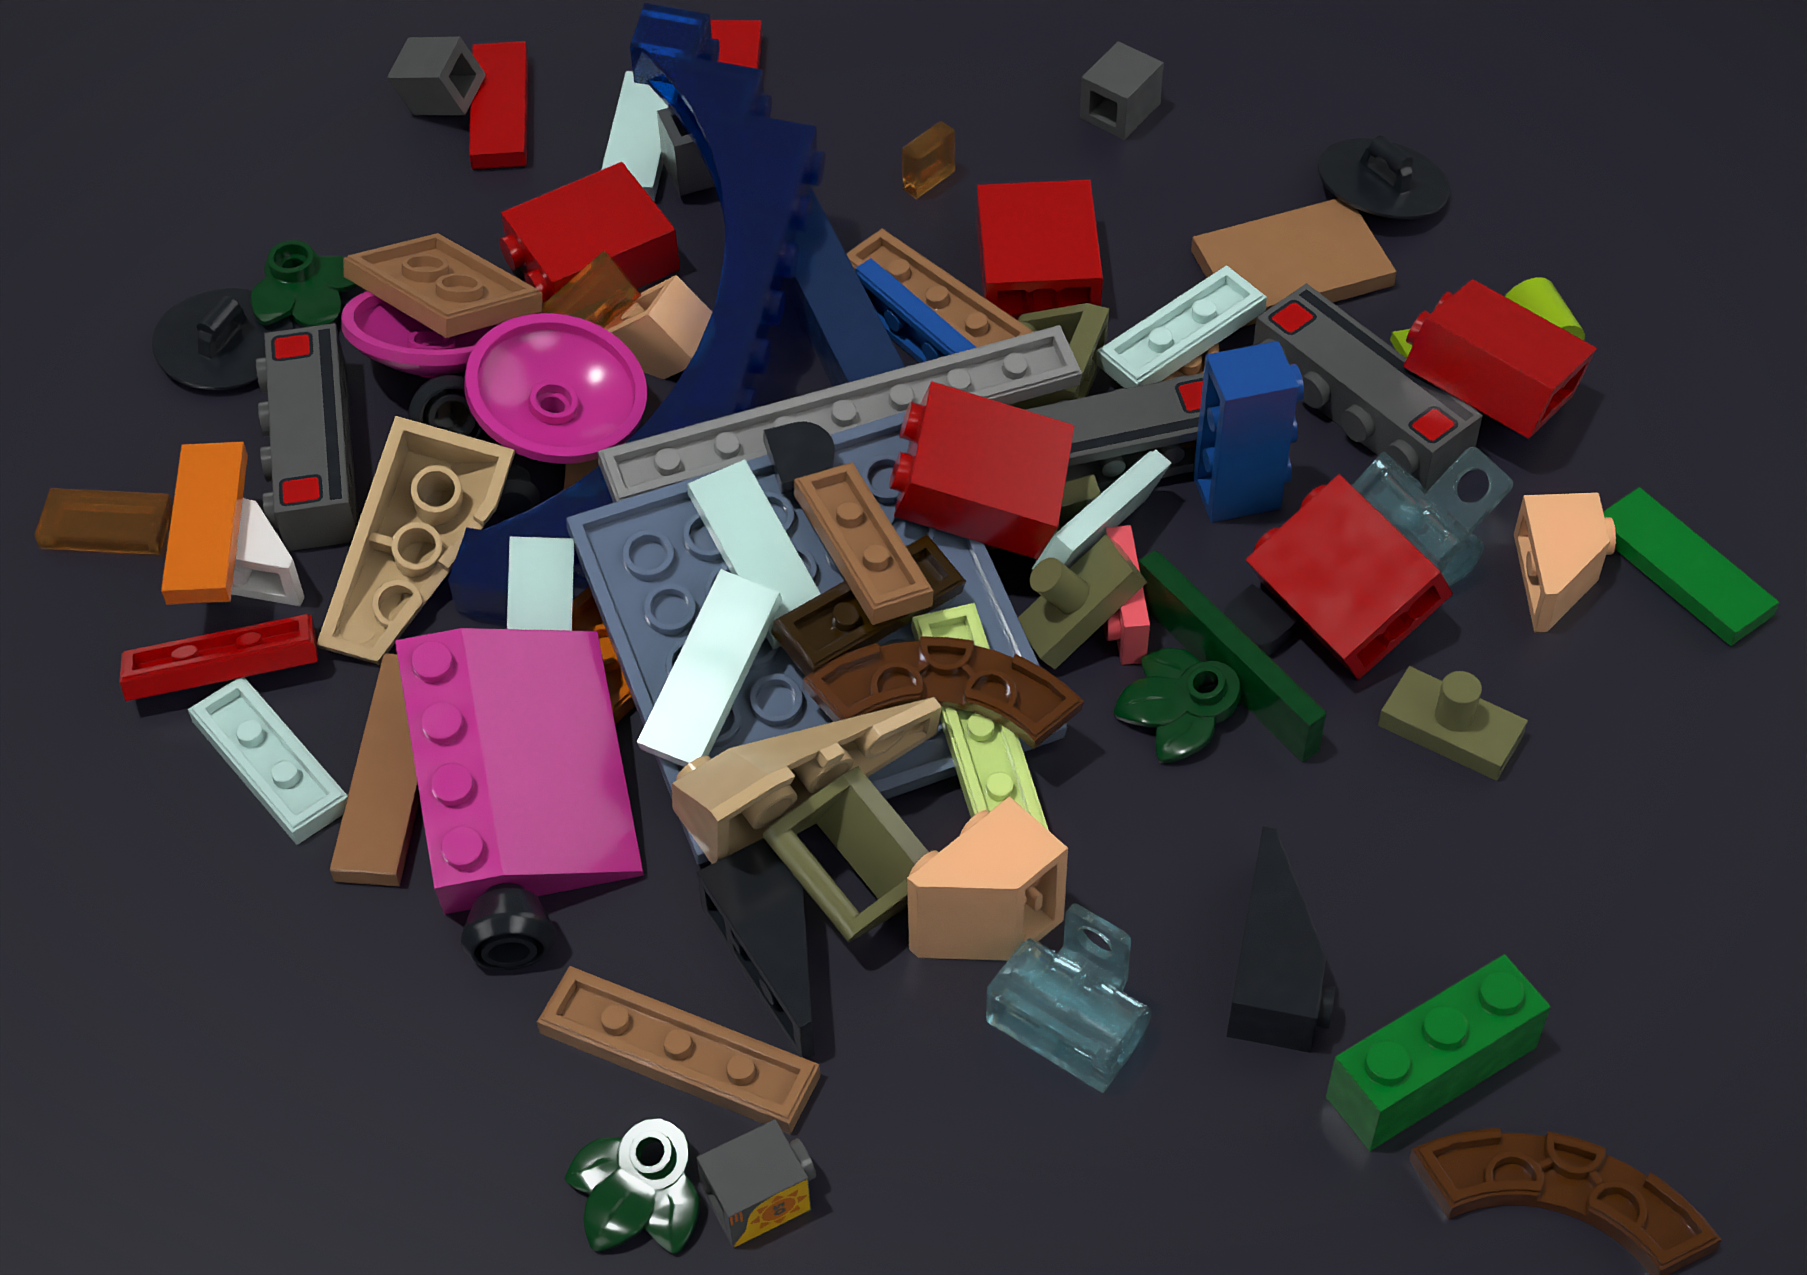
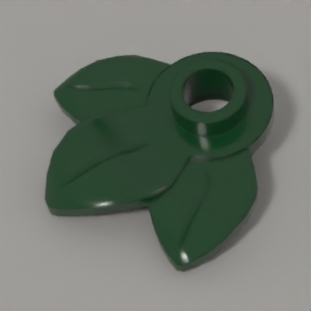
M288 240L275 245L270 250L264 266L266 277L251 291V304L257 321L267 326L291 315L295 322L303 327L337 323L342 315V303L339 292L348 291L358 286L344 277L343 258L345 257L319 256L310 245L299 240Z
M1164 648L1144 655L1141 658L1146 677L1134 681L1124 689L1114 707V716L1118 720L1130 724L1157 728L1156 754L1160 763H1170L1184 759L1208 745L1213 737L1216 723L1224 721L1233 714L1242 695L1239 677L1235 670L1226 663L1220 661L1200 662L1189 651L1179 648ZM1217 684V687L1209 693L1199 692L1208 685Z
M656 1118L641 1121L632 1126L624 1137L598 1138L590 1142L572 1160L564 1179L573 1188L590 1194L585 1204L583 1222L589 1245L595 1252H603L617 1247L638 1235L644 1228L663 1248L672 1254H678L688 1243L698 1219L700 1197L693 1183L686 1175L691 1161V1149L688 1139L675 1124ZM650 1143H662L664 1146L662 1160L653 1166L643 1165L641 1155L644 1148Z

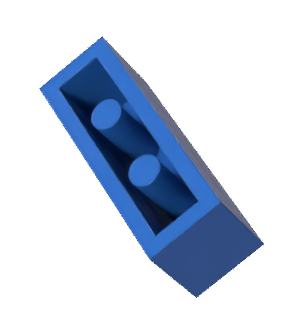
M1279 341L1206 355L1193 479L1211 523L1281 509L1284 484L1290 482L1292 478L1289 451L1290 444L1295 443L1298 438L1295 410L1297 402L1302 401L1304 398V383L1299 367L1296 364L1289 365Z

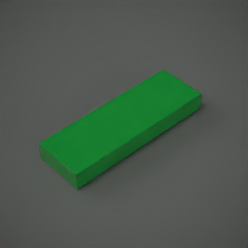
M1640 487L1603 511L1604 518L1611 517L1614 521L1616 531L1615 550L1730 646L1737 643L1775 615L1779 604L1777 599Z

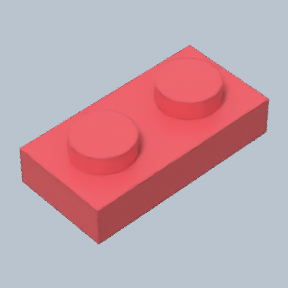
M1131 525L1106 527L1105 534L1121 546L1139 570ZM1143 587L1103 624L1106 641L1117 640L1121 665L1142 664L1141 658L1148 651L1150 622Z

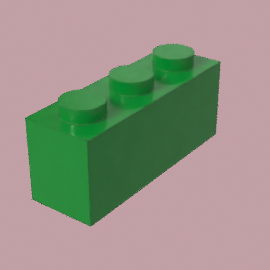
M1504 954L1335 1056L1326 1098L1365 1147L1371 1151L1537 1048L1551 1006Z

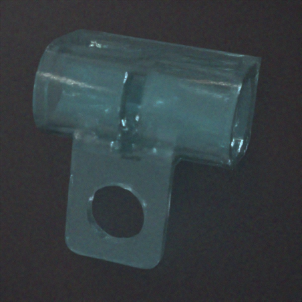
M1469 447L1428 491L1422 488L1421 483L1406 468L1384 451L1352 486L1441 571L1447 584L1451 586L1464 578L1481 558L1485 545L1473 530L1511 491L1513 481L1481 450L1476 447ZM1468 471H1484L1489 478V489L1486 495L1474 503L1461 501L1457 493V485L1460 478Z
M1072 904L1065 913L1064 945L1058 953L1037 940L1029 938L1019 946L988 985L986 1022L1104 1093L1138 1046L1152 1014L1151 1008L1123 992L1128 979L1131 951L1130 936L1078 904ZM1083 929L1090 930L1102 937L1112 951L1104 950L1094 944L1086 936Z

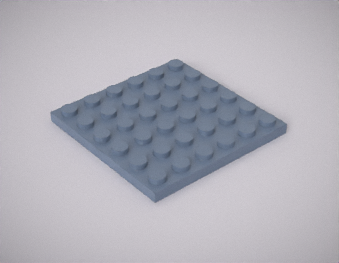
M906 411L831 434L830 436L835 446L833 468L853 462L904 545L907 546L928 534L966 580L961 594L928 613L975 603L991 650L1011 657L1017 654L1039 666L984 543L894 517L899 491L889 489V483L898 454L900 452L907 453L909 441L900 438V430ZM768 454L746 461L819 592L822 594L845 581L795 498L794 491L781 494ZM716 471L566 518L568 533L574 541L575 551L643 726H645L720 569L730 572L688 496V483ZM911 623L876 643L879 646L899 642L915 641ZM766 636L709 754L711 759L732 747L833 722L803 689V678L806 677L782 646L773 649ZM939 720L936 735L868 777L885 799L957 775L941 721ZM1066 723L1037 747L1065 738L1068 728ZM1019 737L1023 752L1031 750L1032 748ZM655 755L672 799V783L676 781L678 773L684 767ZM680 820L697 865L709 861Z

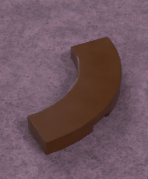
M920 636L919 641L899 642L879 646L878 643L848 652L824 664L803 678V689L833 722L935 697L942 707L973 712L997 722L1020 737L1032 749H1035L1082 711L1084 701L1065 683L1044 668L1022 656L1015 654L1014 657L995 650L976 646L973 640L952 637Z
M1500 1128L1464 1131L1434 1139L1412 1148L1409 1161L1448 1219L1469 1211L1495 1206H1528L1559 1212L1579 1219L1614 1239L1629 1251L1650 1275H1669L1715 1252L1722 1241L1706 1219L1681 1194L1651 1172L1646 1176L1632 1166L1605 1154V1147L1576 1137L1547 1131L1546 1136L1524 1133H1501Z

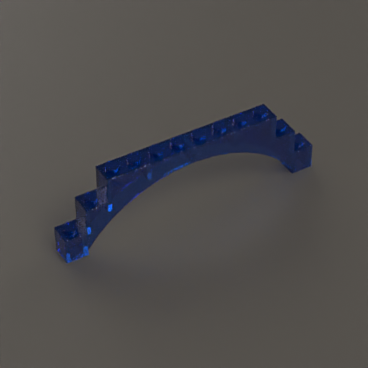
M644 3L630 44L634 83L649 85L675 113L696 144L713 179L724 216L725 254L716 303L695 354L674 389L646 424L626 443L756 408L757 389L752 388L756 374L765 375L768 368L771 340L766 339L770 325L778 327L781 323L785 305V291H780L784 278L793 279L799 256V244H795L794 241L797 231L806 232L812 212V198L808 197L811 185L820 186L826 159L825 152L817 151V126L770 118L772 96L764 94L763 70L718 62L720 42L718 39L712 38L710 14ZM600 466L596 467L574 485L522 514L484 530L466 527L448 580L457 611L507 621L510 536L570 538L567 530V517L613 503ZM574 548L573 578L587 580Z

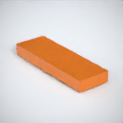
M244 442L181 445L161 588L166 605L231 601L248 460Z

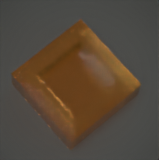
M942 121L936 123L902 148L903 190L916 199L955 171V130Z

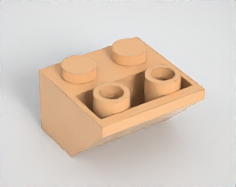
M1010 796L990 812L987 810L978 812L966 823L959 837L940 852L933 850L925 854L910 871L907 877L909 950L918 958L1017 960L1064 921L1068 847Z

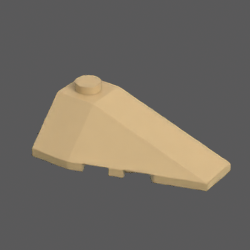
M395 416L316 644L317 647L379 665L384 653L390 651L395 644V640L399 639L497 510L515 450Z
M935 697L732 747L712 759L708 755L701 756L687 764L678 773L676 781L672 783L673 810L711 864L762 839L763 833L771 825L842 774L859 766L863 773L869 777L936 735L942 707Z

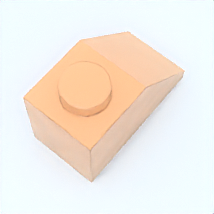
M675 275L612 307L599 326L611 332L631 350L644 373L666 379L686 369L693 373L701 368L713 355L715 348L711 343L724 326V323Z
M1599 493L1523 496L1514 531V539L1534 633L1548 632L1599 580L1606 555L1614 553L1616 545L1615 525L1611 517L1604 518Z

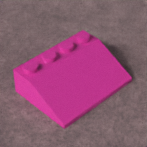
M460 628L395 640L433 884L444 915L470 910L474 901L484 894L487 889L501 883L519 884L536 896H542L644 876L597 631Z

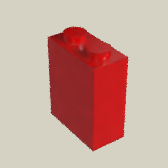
M619 162L501 212L505 236L499 239V244L507 264L512 270L520 268L525 275V282L542 292V304L545 303L554 314L576 316L680 270L676 229L623 162Z
M1091 180L977 185V234L982 289L985 299L1016 320L1022 314L1084 303L1101 306L1103 275Z
M1472 279L1455 294L1447 291L1439 300L1432 313L1424 310L1417 317L1406 338V342L1411 344L1412 348L1403 367L1530 439L1573 397L1597 348Z
M931 381L921 403H909L902 422L900 438L908 440L909 444L907 453L900 452L898 454L890 478L889 489L899 491L894 517L1038 560L1058 527L1075 425Z
M1340 474L1327 485H1320L1313 489L1303 500L1300 510L1281 527H1276L1266 532L1256 543L1254 552L1245 559L1261 583L1293 615L1300 619V622L1357 680H1360L1453 595L1441 571Z

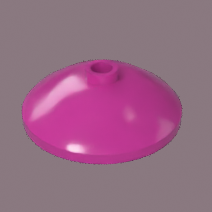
M368 291L351 299L343 308L341 317L342 332L345 338L363 355L395 370L425 378L466 372L469 356L477 342L492 328L499 325L495 324L445 338Z
M540 313L524 315L505 321L492 328L477 342L466 366L464 380L465 396L469 409L477 423L496 442L504 447L514 449L515 453L530 459L557 464L581 463L598 459V451L625 444L636 432L643 418L647 401V384L644 372L637 358L611 332L578 317Z

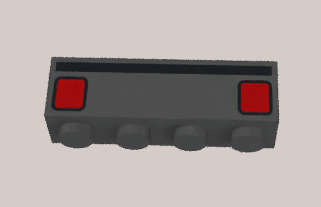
M1307 283L1257 317L1253 346L1274 341L1280 342L1289 365L1296 364L1300 369L1304 383L1303 401L1310 407L1320 410L1343 428L1344 432L1352 440L1361 442L1383 459L1393 472L1399 476L1406 477L1422 491L1428 490L1474 455L1483 415L1462 400L1404 368L1403 365L1407 359Z
M336 323L265 333L266 357L256 359V369L262 394L268 393V401L258 403V412L264 438L270 437V446L261 447L260 454L265 480L267 483L272 482L273 491L263 493L264 514L273 528H279L283 544L288 551L350 543L353 540L358 525L347 367Z
M1204 373L1179 376L1171 380L1132 388H1121L1113 392L1074 400H1062L1055 404L1025 410L1075 425L1065 482L1094 474L1099 490L1103 491L1150 450L1153 452L1156 449L1172 463L1162 478L1194 471L1196 447H1182L1181 443L1197 440Z

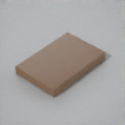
M1339 198L1192 237L1191 252L1206 278L1227 265L1267 296L1266 311L1306 283L1332 303L1388 288L1395 284L1397 271L1356 208ZM1257 317L1242 327L1256 324Z
M439 233L348 255L343 258L345 278L445 338L503 323L516 317L542 312V292Z

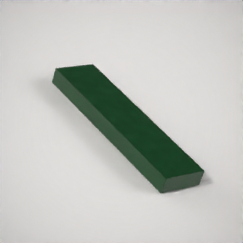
M1154 550L1138 560L1140 573L1147 581L1143 586L1147 611L1200 662L1220 661L1234 669L1242 686L1240 702L1302 763L1320 751L1326 711L1160 552L1158 553Z

